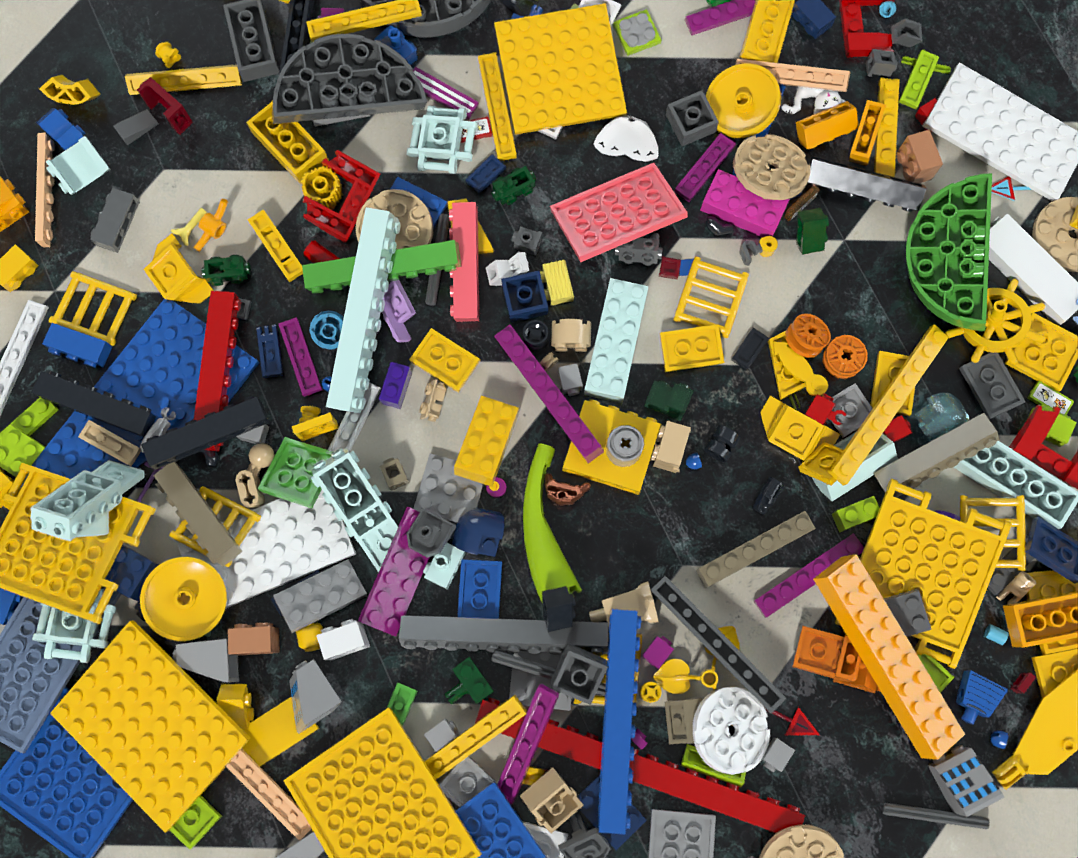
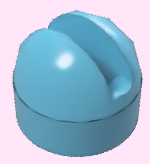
M892 1L882 3L879 8L880 14L885 18L892 16L896 12V4Z

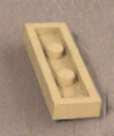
M88 420L78 436L131 467L141 452L139 447Z

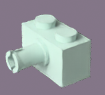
M446 543L441 553L434 555L435 557L432 562L427 563L423 571L425 574L424 578L448 590L461 564V559L463 560L466 553Z

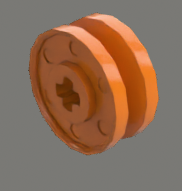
M811 314L797 316L785 332V338L789 347L800 356L807 358L819 355L831 339L828 326L820 318Z
M842 335L833 339L826 346L822 361L830 375L836 378L847 379L855 376L864 368L868 353L860 339L852 335ZM842 355H843V356H844V355H847V356H848V359H847V358L843 359V358H842Z

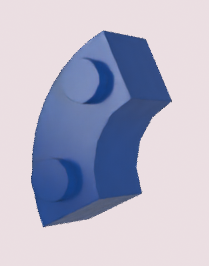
M52 108L36 123L66 151L78 143L79 139L84 137L83 135L86 133L78 125L74 127L67 120L68 116L61 109L57 111L55 108Z

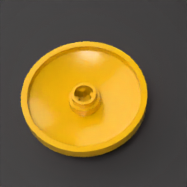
M750 63L738 64L721 72L712 81L706 93V98L719 122L717 131L733 138L750 137L766 129L777 116L781 105V91L774 75L766 68Z
M177 557L158 565L146 578L140 595L141 611L150 628L162 637L175 641L197 639L210 632L221 620L227 604L226 586L221 575L207 562L192 557Z

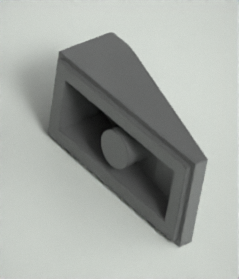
M147 109L117 123L113 127L125 143L129 145L157 126L158 122Z

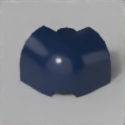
M473 508V510L466 512L459 518L452 544L457 549L470 554H483L495 557L499 540L503 537L504 517L497 511Z

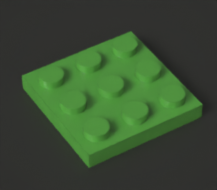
M285 437L258 487L259 491L313 508L322 490L321 486L317 488L311 479L313 476V466L320 460L324 459L326 461L331 458L333 452Z

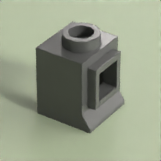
M905 18L891 26L892 44L912 47L922 42L920 23Z

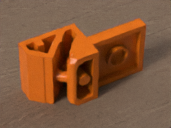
M802 626L792 667L833 678V682L875 693L877 684L848 636L842 637Z

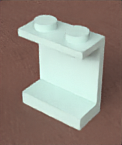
M86 136L79 139L78 143L52 160L46 161L48 172L52 177L57 176L61 181L59 183L61 189L65 193L69 192L71 195L111 170Z

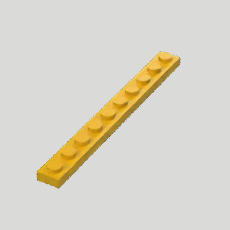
M935 324L929 327L828 473L843 486L849 483L949 338Z

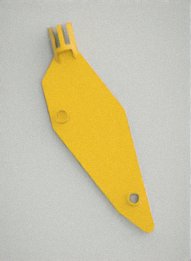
M1078 670L1042 698L1013 755L992 772L1005 790L1025 774L1048 775L1078 750Z

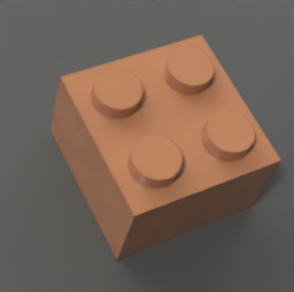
M930 130L907 136L897 151V160L903 167L904 178L911 182L923 183L932 180L943 165Z
M255 623V627L247 624H235V628L228 629L229 655L279 653V628L273 627V624Z

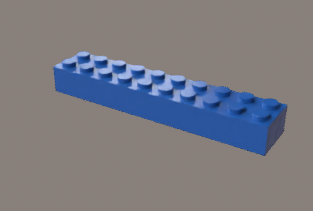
M612 609L610 611L597 823L598 831L602 833L626 834V828L630 829V815L627 812V806H631L632 792L628 790V783H632L633 770L629 768V760L633 761L634 747L630 746L631 738H635V725L632 724V716H636V703L633 702V694H637L638 681H634V672H638L639 659H635V651L640 649V638L636 637V633L641 628V616H637L638 611Z

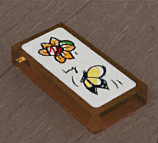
M812 186L788 208L785 218L791 221L798 212L816 198L820 189Z

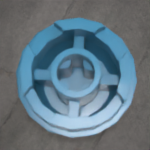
M329 310L317 314L310 324V334L313 341L325 349L338 348L344 317L337 312Z

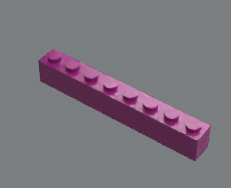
M508 325L497 333L494 337L586 462L589 464L604 453L599 442L512 326Z

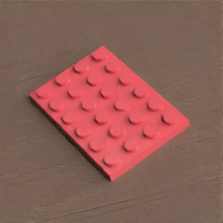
M651 163L550 206L552 214L580 262L688 217L686 209L655 163Z

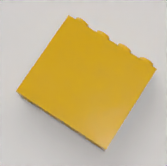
M584 400L579 417L599 442L604 453L588 464L571 441L563 465V471L639 495L661 424L657 423V420L654 418H640L637 413L631 411L624 413L615 406L608 405V407H605L596 400ZM623 425L635 427L644 439V447L640 458L629 467H620L613 464L606 454L609 434L615 428ZM622 439L621 447L623 448L626 446L627 448H630V440L628 439L627 441H625L624 439Z

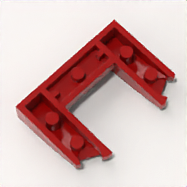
M839 0L846 57L869 56L872 49L894 52L891 49L892 34L867 33L863 31L860 7L881 5L886 1L894 3V0Z
M337 150L335 151L337 155L331 161L325 158L321 164L328 167V169L331 168L333 172L353 185L339 213L304 196L303 203H307V214H303V218L345 243L380 173Z
M1037 405L1009 448L1078 490V451L1069 461L1042 444L1061 408L1053 406L1052 411H1044L1041 405Z

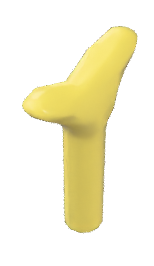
M200 208L185 227L171 229V232L179 235L184 245L188 246L190 232L207 212Z

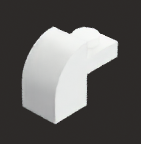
M518 252L509 260H495L486 267L489 285L501 286V279L527 273L529 271V264L525 252Z

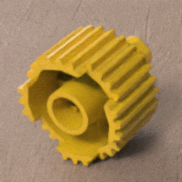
M323 165L318 169H311V172L304 173L305 176L301 180L304 196L331 210L337 206L336 203H339V199H342L341 196H343L342 185L336 173L331 168H325Z

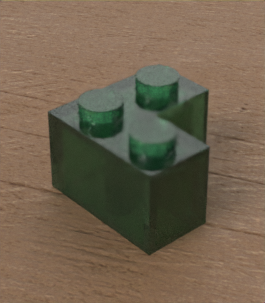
M654 380L644 407L681 421L694 390H691L690 386L684 383H675L672 388L665 381L659 380L657 382Z

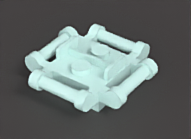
M429 105L427 113L423 115V118H413V131L407 155L410 157L419 156V171L428 169L449 171V173L456 174L457 160L472 161L473 155L471 151L478 124L472 121H464L467 114L466 108L445 109ZM467 129L464 152H459L462 131ZM427 157H431L434 160L449 161V163L426 162Z
M100 589L89 613H94L104 593V589ZM40 604L42 606L41 614L32 640L46 642L45 659H53L55 657L80 660V662L88 663L91 656V647L104 649L108 647L109 642L107 639L112 616L116 612V606H106L99 639L97 640L93 639V637L96 636L98 624L56 608H51L45 604ZM56 643L81 645L82 649L81 652L55 649Z

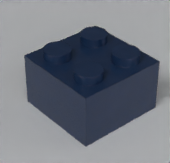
M540 271L501 279L510 323L548 314V304Z
M122 544L105 580L118 584L117 591L130 599L140 601L141 590L146 578L159 564Z

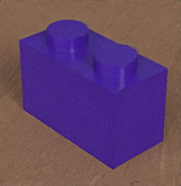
M394 362L390 363L379 397L383 405L401 409L412 376L410 367Z

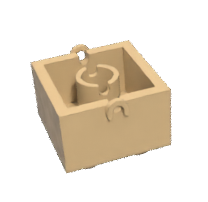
M667 421L665 426L661 425L656 440L660 443L655 445L651 460L654 461L653 467L674 473L680 471L679 467L691 427Z
M551 768L520 795L527 807L535 815L539 825H544L550 833L555 831L583 806L577 797V793L567 785L554 768Z

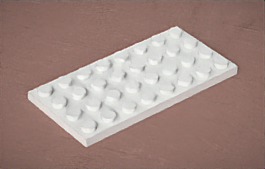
M961 63L954 69L923 127L1052 202L1060 198L1078 164L1077 130Z
M323 489L313 508L280 498L253 509L252 511L261 515V520L255 522L239 546L243 552L231 560L232 564L230 567H222L217 562L213 564L208 557L177 541L182 557L203 560L214 567L221 575L227 591L226 608L356 555L351 538L344 528L346 527L344 521L338 520L333 512L335 507L332 503L328 505L322 496L325 493ZM243 515L237 516L229 528L228 532L233 539L248 519Z

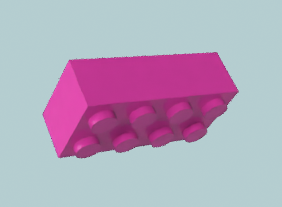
M718 169L700 211L762 238L766 236L773 237L789 199H764L745 189L736 176Z

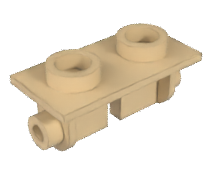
M437 379L431 381L425 387L424 394L426 398L419 409L421 420L429 417V421L436 422V419H439L442 405L435 402L436 400L443 402L446 384L441 382L437 384Z

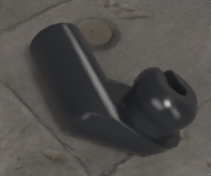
M713 216L706 219V226L714 235L733 233L732 224L722 225Z
M200 451L205 454L208 466H215L219 459L217 451Z

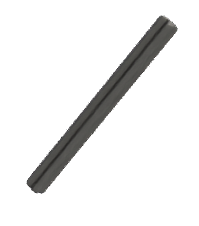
M494 651L492 655L493 662L552 679L556 670L555 668L499 651ZM601 683L596 693L605 696L606 684Z

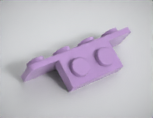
M396 280L389 284L388 291L384 293L385 307L382 314L394 339L397 342H409L411 337L404 322L416 312L400 281Z

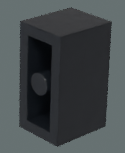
M567 586L542 591L543 617L548 632L572 627V618H575L573 608L575 606V599L573 593L569 594Z

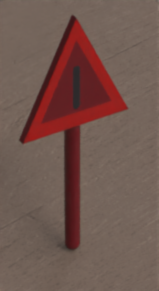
M799 707L793 719L777 711L772 713L790 722L785 735H819Z

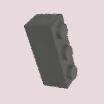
M112 188L106 197L103 211L99 213L98 222L91 232L90 240L97 247L118 253L139 206V200L133 194Z

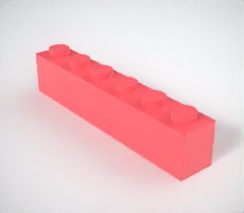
M476 202L452 203V209H449V219L453 223V228L449 229L450 240H455L459 244L462 267H456L457 270L450 272V278H453V285L450 286V296L453 297L454 304L450 305V314L454 316L456 322L479 321L478 207Z

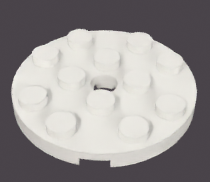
M737 687L716 689L701 701L693 719V739L699 755L708 766L721 773L738 774L753 769L762 760L770 740V729H768L766 721L768 716L763 705L750 692ZM731 724L735 728L733 736H729L728 726Z

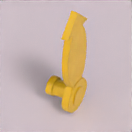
M774 341V357L778 355L785 369L798 380L805 382L806 390L811 396L816 397L817 394L822 396L828 389L827 380L821 375L813 374V370L805 358L787 347L788 343Z

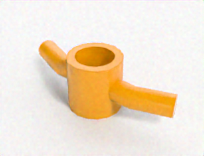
M226 199L220 200L214 215L209 212L201 218L199 228L204 233L193 247L198 252L202 250L210 237L218 239L225 232L226 223L221 221V218L228 204Z

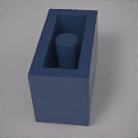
M798 0L792 9L794 19L800 22L806 32L815 39L831 28L836 18L821 0Z

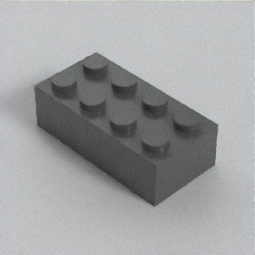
M241 0L223 5L238 71L243 81L246 82L279 74L280 70L262 0Z

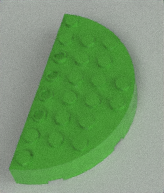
M992 173L967 177L965 180L955 184H949L934 194L919 210L917 217L910 227L906 244L908 276L921 302L944 321L961 328L985 331Z

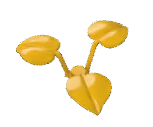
M734 626L718 628L739 650L740 643L736 628ZM705 647L706 652H707L708 654H710V655H713V654ZM713 657L711 669L703 670L700 676L689 675V666L683 660L671 659L659 668L653 675V678L662 689L673 694H682L688 691L690 688L689 679L700 680L704 686L712 687L714 691L717 689L716 684L718 682V675L714 672L717 658Z

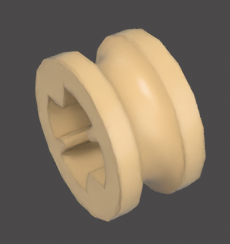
M552 352L546 355L540 362V365L545 367V371H549L559 360L557 357H553L554 354Z

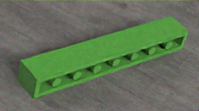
M455 240L397 249L394 254L392 253L391 261L393 262L391 273H388L387 281L399 280L401 276L414 278L418 277L420 273L433 275L437 274L438 270L444 269L445 272L457 270L456 267H462L459 244ZM356 256L302 265L305 289L312 291V293H322L324 289L341 290L343 289L342 286H350Z

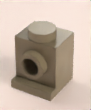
M389 458L383 462V465L379 466L391 491L409 483L398 458ZM393 471H398V475L395 477H392L391 473Z

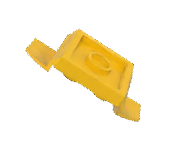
M171 233L162 242L157 244L153 260L144 268V271L164 299L200 304L214 290L206 279L195 274L179 252V249L182 247L181 244Z
M769 396L760 412L768 441L802 460H806L823 442L834 446L840 436L836 431L809 418L772 396Z

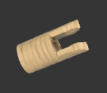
M1021 571L996 598L1003 600L1012 592L1015 596L1008 601V604L1017 603L1036 584V581L1029 574Z

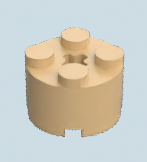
M560 319V323L556 324L555 320L552 321L551 346L555 347L558 352H566L567 348H575L576 352H587V348L591 346V322L587 321V324H582L580 319Z

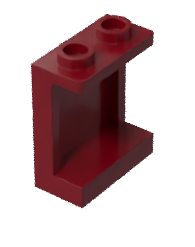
M151 77L141 83L137 91L147 106L153 109L158 103H161L167 109L163 113L174 131L181 135L193 123L184 107Z

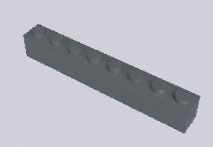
M666 576L651 589V592L771 714L787 699Z

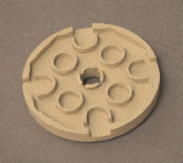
M770 134L757 138L752 136L744 140L738 147L733 160L735 174L744 188L764 199L785 200L798 195L805 188L811 172L810 165L805 160L806 155L797 145L783 137ZM768 165H773L776 169L769 170L770 167Z
M398 189L382 191L372 199L370 198L358 214L356 221L358 243L366 207L389 211L399 219L400 231L396 234L395 238L396 250L431 243L433 235L431 214L418 197L407 191Z
M1064 197L1054 200L1042 209L1033 224V239L1067 272H1078V229L1069 226L1078 205V197ZM1074 230L1077 238H1071L1068 231Z
M795 825L775 834L764 846L760 858H844V854L837 841L825 830L811 825Z

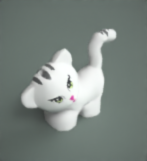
M797 87L794 106L791 107L784 104L782 105V110L786 113L794 114L801 110L802 99L809 97L816 98L814 101V114L846 101L841 99L837 91Z

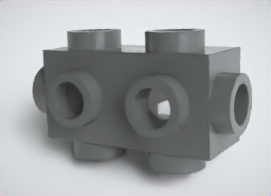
M654 232L650 238H637L615 248V255H619V260L627 264L633 262H642L644 265L657 264V260L662 258L663 249L659 247L660 236Z

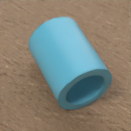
M991 624L987 626L984 632L985 638L1001 645L1005 644L1009 635L1007 631Z

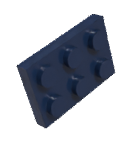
M1041 517L1034 518L1025 552L1072 583H1078V542Z
M600 775L577 796L583 804L579 810L595 827H597ZM632 803L631 806H627V812L630 815V829L626 828V834L602 833L615 850L647 821Z

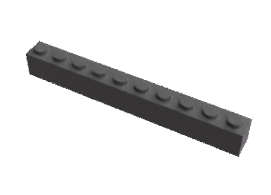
M401 615L399 641L401 647L406 649L424 647L428 650L445 648L449 651L466 649L472 652L478 651V649L489 652L507 650L510 653L528 651L532 654L549 652L554 655L564 652L567 643L597 656L607 654L608 623L572 621V627L548 632L545 620Z

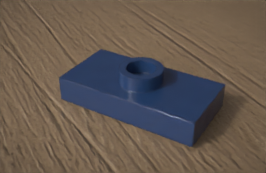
M491 154L465 179L466 183L480 194L506 169V166Z

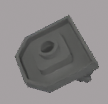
M422 508L407 533L409 548L427 558L439 554L447 541L453 539L454 535L452 533L457 526Z
M579 810L576 811L569 818L574 831L572 839L559 844V851L565 858H606L611 849L609 842L598 831L597 827L591 830L586 828Z

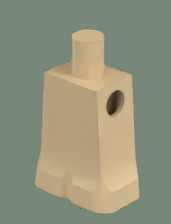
M648 582L640 584L633 591L602 600L604 608L589 612L591 622L607 620L608 626L612 609L638 611L637 616H641V621L648 623L659 622Z

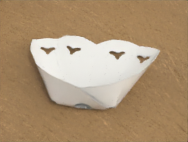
M624 115L615 118L601 130L594 142V146L606 155H627L632 159L645 162L652 161L658 157V145L650 127L645 121L632 116ZM650 151L654 153V155L650 154L649 156H647V154Z

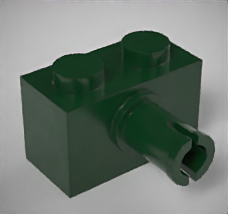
M821 208L802 210L797 214L796 244L802 255L825 251V243L828 241L826 227L829 225V220Z
M468 657L452 669L459 679V684L444 693L446 698H449L455 694L448 700L451 705L466 693L470 694L475 703L478 704L492 694L494 690L471 657Z

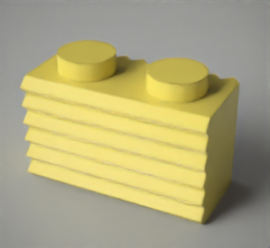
M565 260L543 264L540 275L542 283L545 282L547 289H544L546 300H550V305L574 301Z

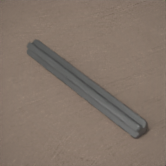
M440 214L435 243L447 240L450 223L448 214ZM438 270L437 274L429 276L425 299L427 305H436L441 270Z
M891 803L883 804V814L989 829L990 820L986 817L974 815L965 817L947 811Z

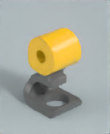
M772 236L761 238L757 245L754 241L745 240L739 250V254L744 265L749 266L752 258L747 249H750L754 256L759 253L763 257H770L775 252L778 243Z

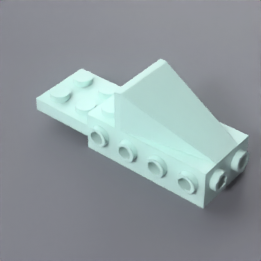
M340 448L331 454L332 457L325 461L323 459L314 464L311 479L317 488L321 486L325 492L322 494L328 505L333 504L335 507L333 512L339 521L343 520L347 525L344 528L348 535L355 537L379 572L398 526L390 515L392 509L387 501L382 502L379 498L382 494L377 486H371L369 483L370 475L365 468L360 469L357 463L360 460L355 452H349L347 448L343 450Z
M108 460L93 472L82 471L31 507L32 530L67 541H71L75 537L107 535L109 533V511L121 503L123 493L144 478V470Z

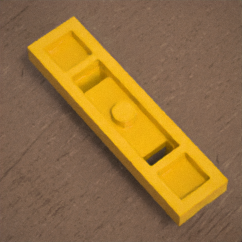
M264 209L247 219L288 281L291 282L302 275V265ZM290 257L288 260L281 262L285 258Z

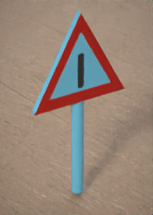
M1009 176L992 185V193L1015 201L1014 190H1032L1027 186L1013 187L1011 177Z

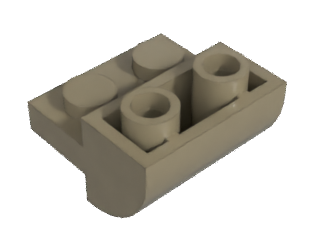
M704 698L664 702L669 744L694 743L693 719L699 704Z

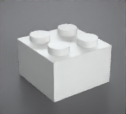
M350 619L342 622V626L339 628L331 626L322 629V634L316 636L324 660L332 661L370 647L363 623Z

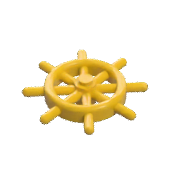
M1012 279L1007 289L987 288L986 330L982 337L975 330L961 327L945 332L949 338L963 334L966 340L976 347L971 357L973 363H977L983 352L986 351L992 353L1005 352L1010 364L1016 365L1018 359L1013 348L1017 347L1025 337L1038 343L1045 342L1043 335L1029 330L1032 320L1031 313L1044 310L1045 304L1037 303L1028 306L1020 296L1014 293L1019 283L1017 279ZM991 300H999L994 303V306L991 303ZM1008 304L1016 309L1011 312H1005ZM1020 317L1021 326L1013 324L1008 320ZM1004 329L1017 334L1008 339ZM993 332H996L1000 341L990 340Z

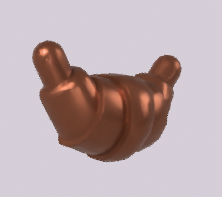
M549 473L544 476L548 498L560 506L574 504L591 487L587 482L581 486L555 481Z

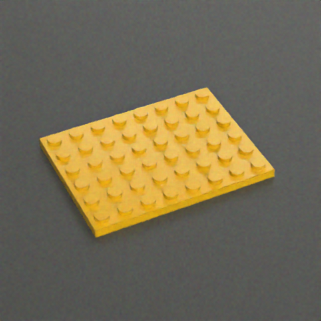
M134 620L127 623L50 713L165 833L175 825L251 739Z
M391 707L283 780L329 858H478L482 855Z

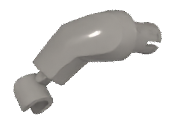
M163 408L161 410L163 418L156 420L144 436L141 444L147 442L146 440L152 436L160 437L166 434L171 425L168 420H173L176 417V413L172 411L167 417L169 408ZM140 444V450H141V452H144V451H143V448H142V446H141V444Z

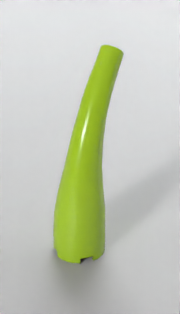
M538 444L532 460L523 505V530L527 560L541 602L542 591L567 586L569 594L575 590L577 593L582 590L544 517L542 499L544 476L547 467L551 465L555 452L553 447L545 444Z

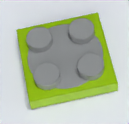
M647 9L613 22V27L627 56L661 44L662 40Z

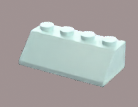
M856 432L834 446L844 450ZM882 434L847 485L843 486L840 482L836 481L831 486L813 477L812 479L820 491L831 501H834L873 476L874 472L898 460L894 442Z

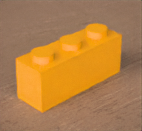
M867 100L850 153L849 162L868 165L886 104Z
M846 101L797 121L796 128L799 143L806 149H812L819 144L832 141L838 136L849 134L851 131L858 129L856 107Z

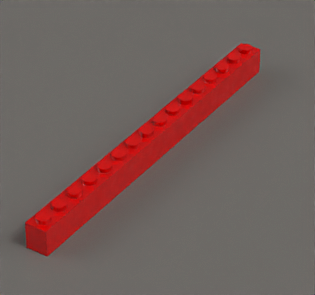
M490 697L488 701L483 700L475 723L500 706V701ZM526 715L500 734L516 739ZM549 719L539 742V748L601 770L602 742L598 741L599 736L588 732L584 736L578 733L579 729L567 725L565 729L558 726V721ZM634 749L633 761L629 760V768L633 770L632 781L775 833L791 826L803 824L805 815L799 813L800 808L788 804L787 808L779 805L780 801L767 797V800L759 798V793L747 790L746 793L738 791L739 786L728 782L726 786L718 784L719 779L708 775L704 779L698 776L699 772L688 768L686 772L679 770L678 764L669 761L665 765L658 762L659 758L653 755L640 756L638 755L639 751Z

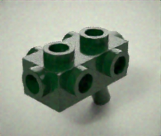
M526 166L516 168L511 174L505 177L501 176L492 183L493 191L491 194L496 202L500 201L502 205L505 203L511 205L517 200L516 197L522 194L528 196L534 191L535 181H537L536 177Z
M237 254L230 255L227 258L211 257L210 260H204V267H202L203 279H206L212 286H222L223 282L231 281L232 284H240L243 280L248 279L247 274L251 273L250 263L246 262L243 256Z

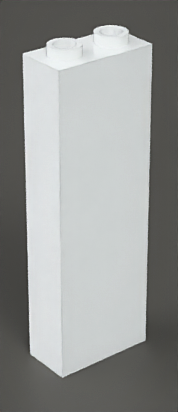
M1008 213L1002 219L998 216L990 224L992 228H990L989 260L1010 281L1017 279L1019 281L1017 288L1033 304L1044 303L1045 309L1041 310V312L1052 323L1060 326L1078 310V305H1076L1078 282Z

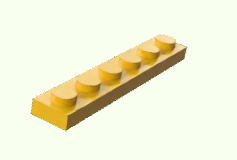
M395 0L307 21L306 23L311 42H314V40L325 36L353 33L420 17L422 14L418 0Z
M496 53L478 56V62L497 158L500 161L517 158Z
M237 65L125 75L129 95L139 94L137 89L149 77L167 92L242 84Z
M880 78L878 103L886 104L876 136L874 172L895 177L899 80Z
M513 695L424 762L434 778L438 779L526 715L528 711L517 696Z

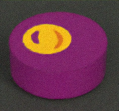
M496 477L493 487L486 485L488 494L493 498H500L506 493V483L499 477Z

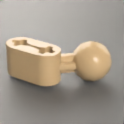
M265 443L256 444L250 449L249 459L251 463L248 469L239 472L236 476L240 500L245 507L251 509L261 507L265 502L263 492H260L258 489L260 485L258 474L261 468L268 467L274 459L272 447Z

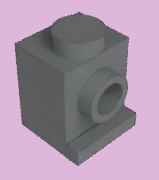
M872 49L866 61L867 75L870 77L873 74L891 76L897 69V60L895 59L894 52Z
M520 226L519 231L515 230L512 237L514 249L534 256L537 255L542 241V232H536Z

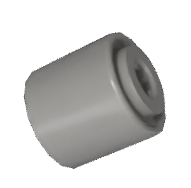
M629 425L619 426L609 434L606 454L613 464L620 467H629L640 458L644 447V439L635 427ZM622 439H624L625 441H627L628 439L630 440V448H627L626 446L623 448L621 447Z

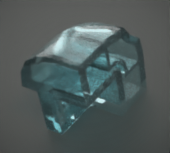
M950 393L932 395L927 398L929 404L915 413L920 423L918 424L930 441L937 439L969 420L968 413L960 400Z

